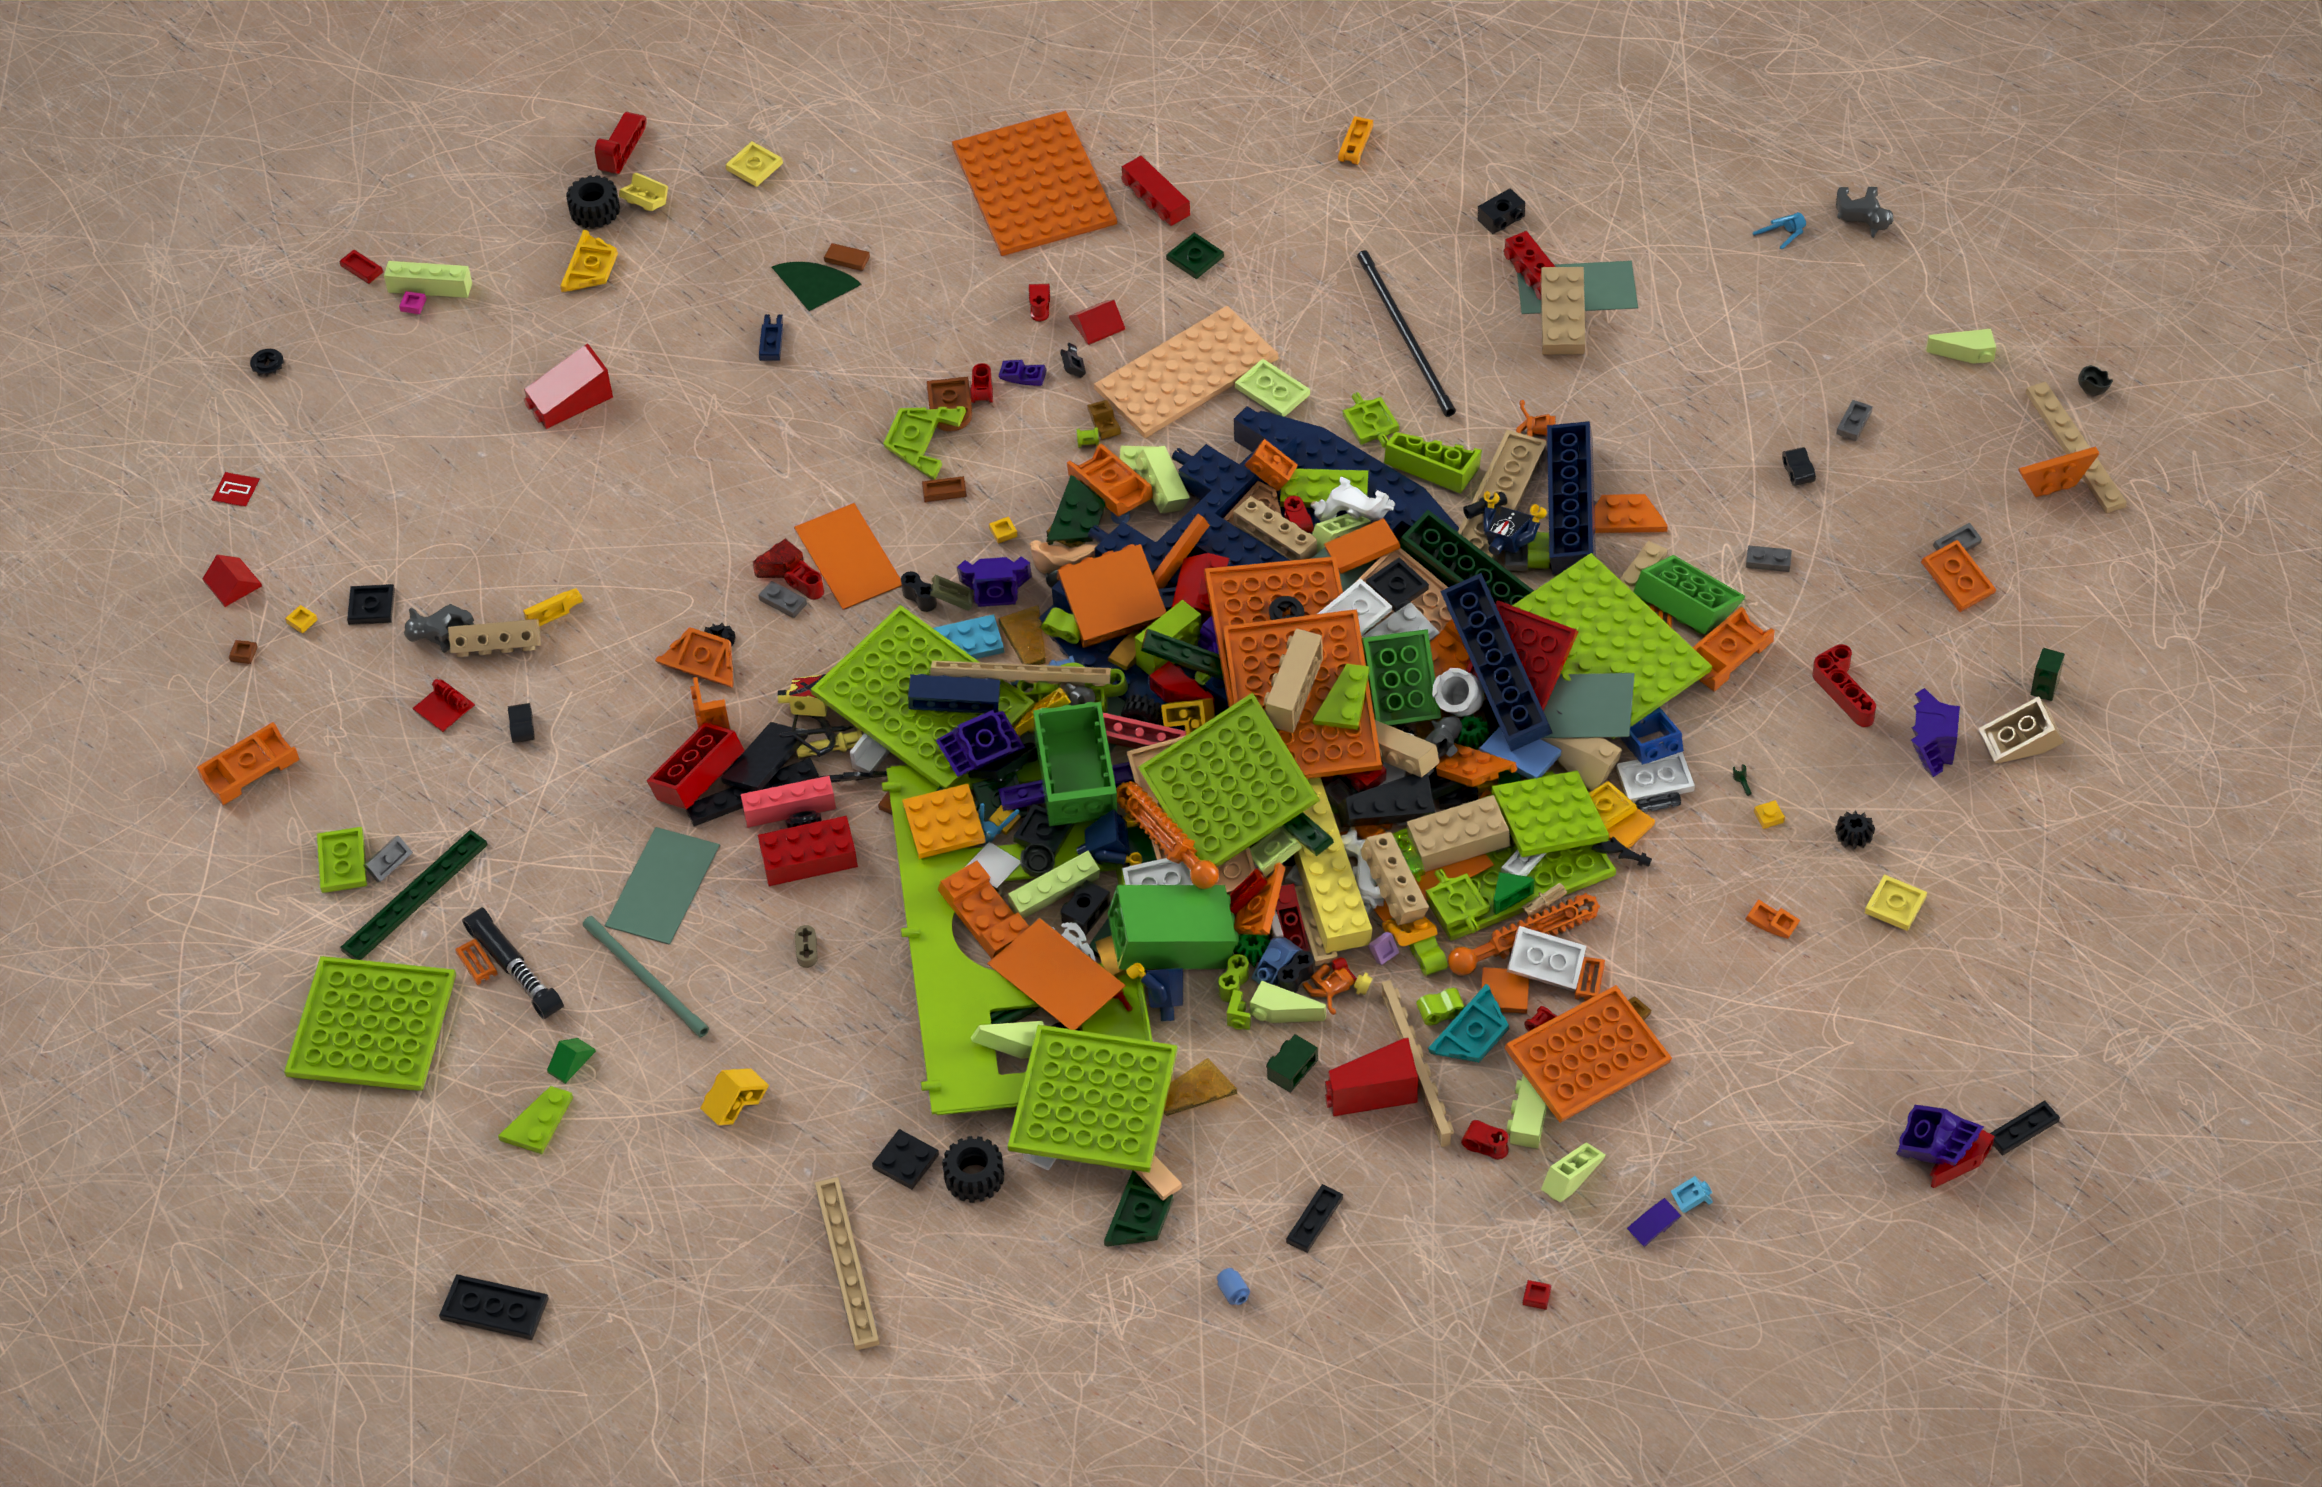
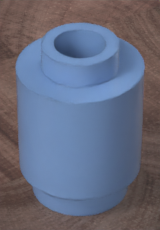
M1233 1268L1221 1271L1217 1276V1285L1229 1304L1241 1305L1246 1302L1250 1289L1239 1272L1234 1271Z

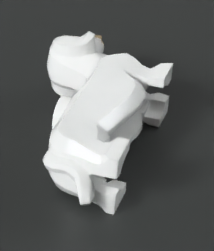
M1340 477L1339 480L1341 485L1331 491L1326 502L1321 499L1319 502L1313 501L1311 503V507L1315 510V516L1321 522L1335 518L1337 512L1341 510H1346L1355 519L1361 516L1370 520H1380L1388 511L1393 510L1395 506L1394 501L1390 500L1386 493L1377 490L1375 493L1376 498H1369L1358 488L1352 486L1350 480Z
M1352 826L1347 834L1341 835V839L1347 856H1354L1358 859V866H1353V874L1364 903L1371 904L1373 909L1377 905L1384 906V898L1380 894L1379 886L1376 887L1377 882L1372 878L1370 868L1361 856V848L1366 839L1358 840L1357 830Z

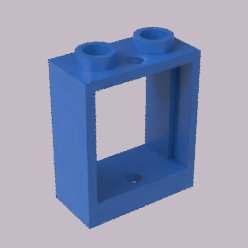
M1660 707L1631 726L1629 737H1620L1642 765L1684 751L1681 731ZM1659 731L1664 735L1645 743H1641L1637 739Z

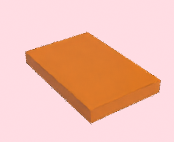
M1384 518L1324 543L1329 556H1336L1340 574L1401 548L1399 541Z
M1958 540L1922 558L1921 563L1959 612L1996 592V588Z

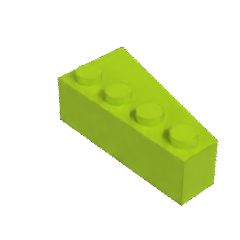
M1395 432L1386 444L1384 464L1461 494L1480 469L1482 449L1474 448L1471 451L1464 449L1462 445L1455 444L1454 447L1442 445V441L1426 442L1423 441V437Z

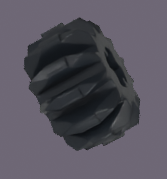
M1856 810L1853 814L1846 811L1844 816L1839 817L1835 832L1838 842H1844L1845 847L1852 845L1855 850L1857 845L1864 848L1866 843H1871L1875 827L1872 818H1866L1865 812L1860 815Z

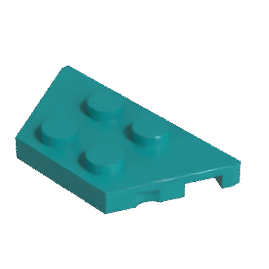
M1486 984L1429 1046V1053L1479 1063L1509 1030V1024L1502 1014L1497 1001H1495L1489 985Z

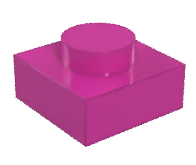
M405 291L399 305L400 312L420 314L427 300L426 295Z

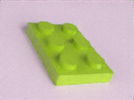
M355 827L317 833L321 892L326 893L367 886L366 868L363 866L366 863L363 828Z

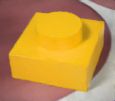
M1009 516L989 523V529L998 544L1018 537L1017 530Z
M299 605L285 619L288 625L303 634L317 621V616L307 608Z
M1776 800L1754 807V813L1763 829L1782 824L1785 821V816Z
M1001 805L989 818V821L999 826L1014 811H1003ZM1017 814L1001 832L1007 835L1021 820V816Z

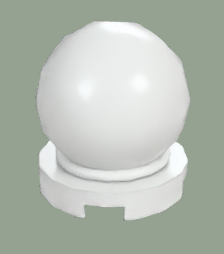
M1450 668L1442 675H1439L1433 684L1432 694L1435 697L1436 703L1441 709L1455 716H1469L1478 711L1484 702V689L1479 679L1460 668Z

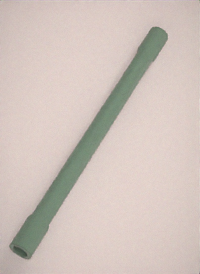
M589 916L584 920L583 927L596 939H599L643 981L698 1037L701 1038L708 1033L709 1027L618 943L593 916Z

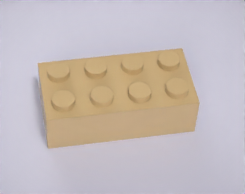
M1584 267L1541 268L1542 355L1584 354L1585 352Z
M1297 628L1294 635L1288 638L1286 645L1288 650L1286 655L1282 654L1279 661L1280 670L1278 674L1274 673L1272 678V690L1267 692L1264 698L1265 712L1274 727L1290 733L1295 731L1323 660L1322 635Z
M1494 795L1407 821L1408 839L1423 873L1510 846L1509 829Z

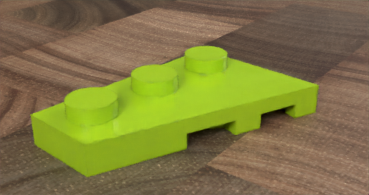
M1346 664L1313 719L1314 725L1358 730L1370 671L1369 666Z
M550 1086L498 1135L499 1141L543 1154L573 1099L572 1092Z

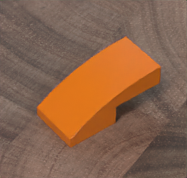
M1759 899L1745 919L1769 933L1787 939L1800 922L1798 918L1786 910L1780 908L1779 911H1776Z

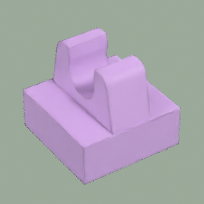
M1385 932L1368 945L1370 953L1374 956L1376 963L1383 965L1399 953L1395 940L1389 932Z

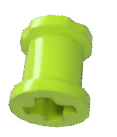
M1094 427V430L1081 431L1077 429L1078 448H1081L1082 445H1099L1098 427Z

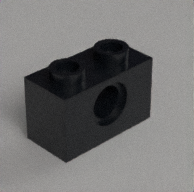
M1511 188L1478 206V221L1492 234L1505 229L1507 226L1525 217V201Z
M1086 880L1082 886L1076 888L1072 899L1062 906L1060 911L1062 923H1077L1086 936L1110 906V891Z

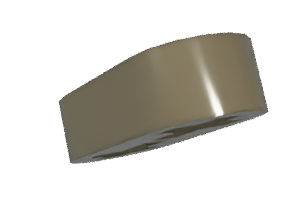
M809 925L800 926L795 931L797 962L800 966L809 968L814 966L818 960L815 929ZM804 935H808V942H804ZM809 950V958H804L805 951Z

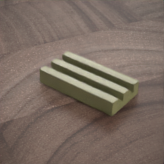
M938 575L932 578L933 584L931 589L933 590L931 591V596L967 611L972 608V589Z

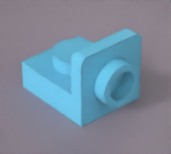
M1696 1176L1671 1190L1675 1201L1683 1213L1704 1201L1709 1205L1713 1203L1710 1194H1712L1711 1188L1706 1181L1701 1182Z

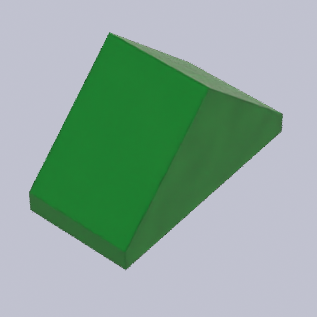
M1499 872L1493 904L1495 915L1534 894V879L1532 877Z
M579 1038L561 1040L556 1046L547 1068V1073L566 1084L596 1050Z

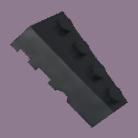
M1428 773L1422 778L1411 774L1348 796L1337 806L1341 828L1404 823L1435 813Z

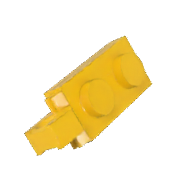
M575 588L524 609L525 620L539 619L540 627L570 613L569 610L573 606L583 602L582 595Z

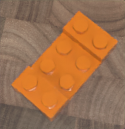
M1103 444L1097 446L1093 457L1080 465L1072 461L1067 462L1068 475L1076 477L1080 482L1095 491L1105 500V506L1117 517L1153 498L1151 484Z
M1743 607L1737 609L1692 647L1712 665L1711 672L1699 679V681L1715 692L1729 680L1730 673L1752 654L1755 652L1761 653L1774 642L1775 630L1770 628L1763 631L1750 621Z
M1451 619L1444 629L1430 642L1435 679L1450 668H1460L1466 671L1470 663L1469 655L1454 621Z
M272 722L199 765L197 770L202 781L221 804L225 805L242 795L241 788L276 767L282 771L300 759L296 748L289 746L280 734L276 724Z
M977 860L941 880L938 891L990 958L993 959L1030 926L1019 912L1013 913L990 884L991 877Z

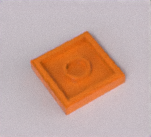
M1483 967L1481 989L1486 984L1489 985L1501 1012L1527 1014L1529 978L1509 973L1507 969Z

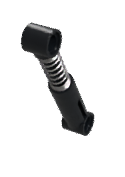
M483 907L462 919L467 932L473 938H477L507 974H511L517 980V983L524 988V991L532 999L531 1002L534 1009L543 1020L564 1007L558 993L553 988H546L541 984L540 980H537V976L530 972L531 970L527 968L522 955L497 928L489 913Z

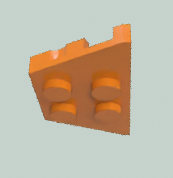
M2095 446L2021 467L2018 471L2035 497L2049 495L2053 492L2076 486L2098 457L2099 451Z
M1646 494L1601 495L1595 505V533L1667 532V523Z
M689 627L680 639L675 640L670 645L671 648L665 654L659 655L655 660L660 665L730 688L734 686L731 642L728 639Z
M1456 743L1454 745L1458 751L1451 757L1448 755L1442 756L1436 767L1437 776L1471 787L1499 778V772L1509 770L1513 773L1517 771L1516 762Z
M1280 862L1274 866V873L1265 879L1268 884L1237 912L1234 929L1239 934L1268 935L1270 933L1286 868Z

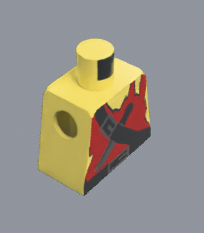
M826 674L792 679L790 690H778V703H790L791 713L794 715L826 716L828 706L811 694V688Z

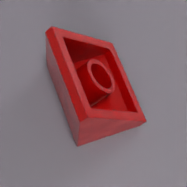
M1105 300L1069 315V319L1088 345L1125 330L1115 300Z
M217 554L202 578L203 582L224 607L262 587L261 582L239 557Z

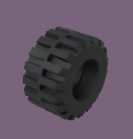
M590 175L587 178H579V181L572 183L573 186H569L566 193L571 219L578 226L582 225L583 228L590 227V229H595V227L601 228L605 224L609 225L611 220H615L617 218L616 215H619L620 204L617 188L614 182L608 181V178H601L599 175L592 177Z
M968 1136L967 1140L962 1138L957 1140L958 1144L952 1143L949 1146L950 1150H946L944 1153L945 1158L942 1161L944 1179L948 1191H951L954 1197L959 1196L961 1201L969 1199V1203H975L977 1199L980 1202L985 1201L987 1196L989 1198L993 1197L994 1191L998 1192L1001 1189L1000 1184L1004 1182L1003 1159L996 1144L992 1145V1141L989 1139L983 1141V1137L977 1136V1139ZM970 1165L985 1167L982 1171L975 1174H968L962 1171Z

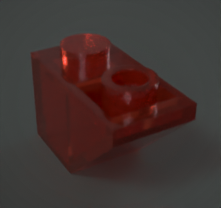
M785 538L753 561L755 576L757 578H784V574L787 571H792L799 561H804L803 553Z

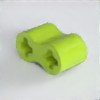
M1537 532L1534 541L1528 543L1527 568L1549 569V532Z
M1052 608L1041 625L1042 630L1049 636L1060 637L1072 644H1077L1080 640L1081 635L1073 614L1066 613L1060 608Z
M1435 936L1409 945L1412 955L1416 958L1425 976L1448 968L1445 954L1440 949Z
M1236 954L1231 956L1228 960L1227 971L1219 977V997L1224 1002L1230 1003L1233 990L1240 991L1241 985L1249 979V962L1244 955Z
M1448 988L1438 994L1424 995L1416 1002L1424 1024L1428 1026L1438 1024L1443 1020L1455 1019L1465 1008L1459 991L1456 988Z

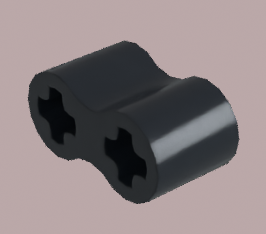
M1805 447L1782 452L1783 465L1789 474L1793 486L1815 482V469L1809 460Z
M916 572L904 573L901 576L903 596L908 600L916 602L921 611L929 612L934 610L937 606L936 597L931 596L932 584L923 582Z
M525 703L508 706L512 743L535 740L531 704Z
M1308 951L1295 953L1292 962L1278 970V987L1296 993L1299 985L1311 979V976L1314 974L1313 955Z

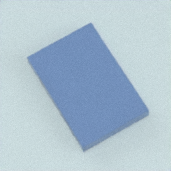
M1500 727L1479 749L1481 752L1516 762L1517 771L1515 772L1528 779L1542 777L1561 756V749L1541 739L1511 752Z

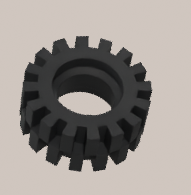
M1132 695L1130 698H1127L1121 712V717L1160 725L1163 716L1162 708L1159 707L1160 703H1154L1155 699L1151 698L1149 700L1145 695L1143 698L1140 695H1136V697Z

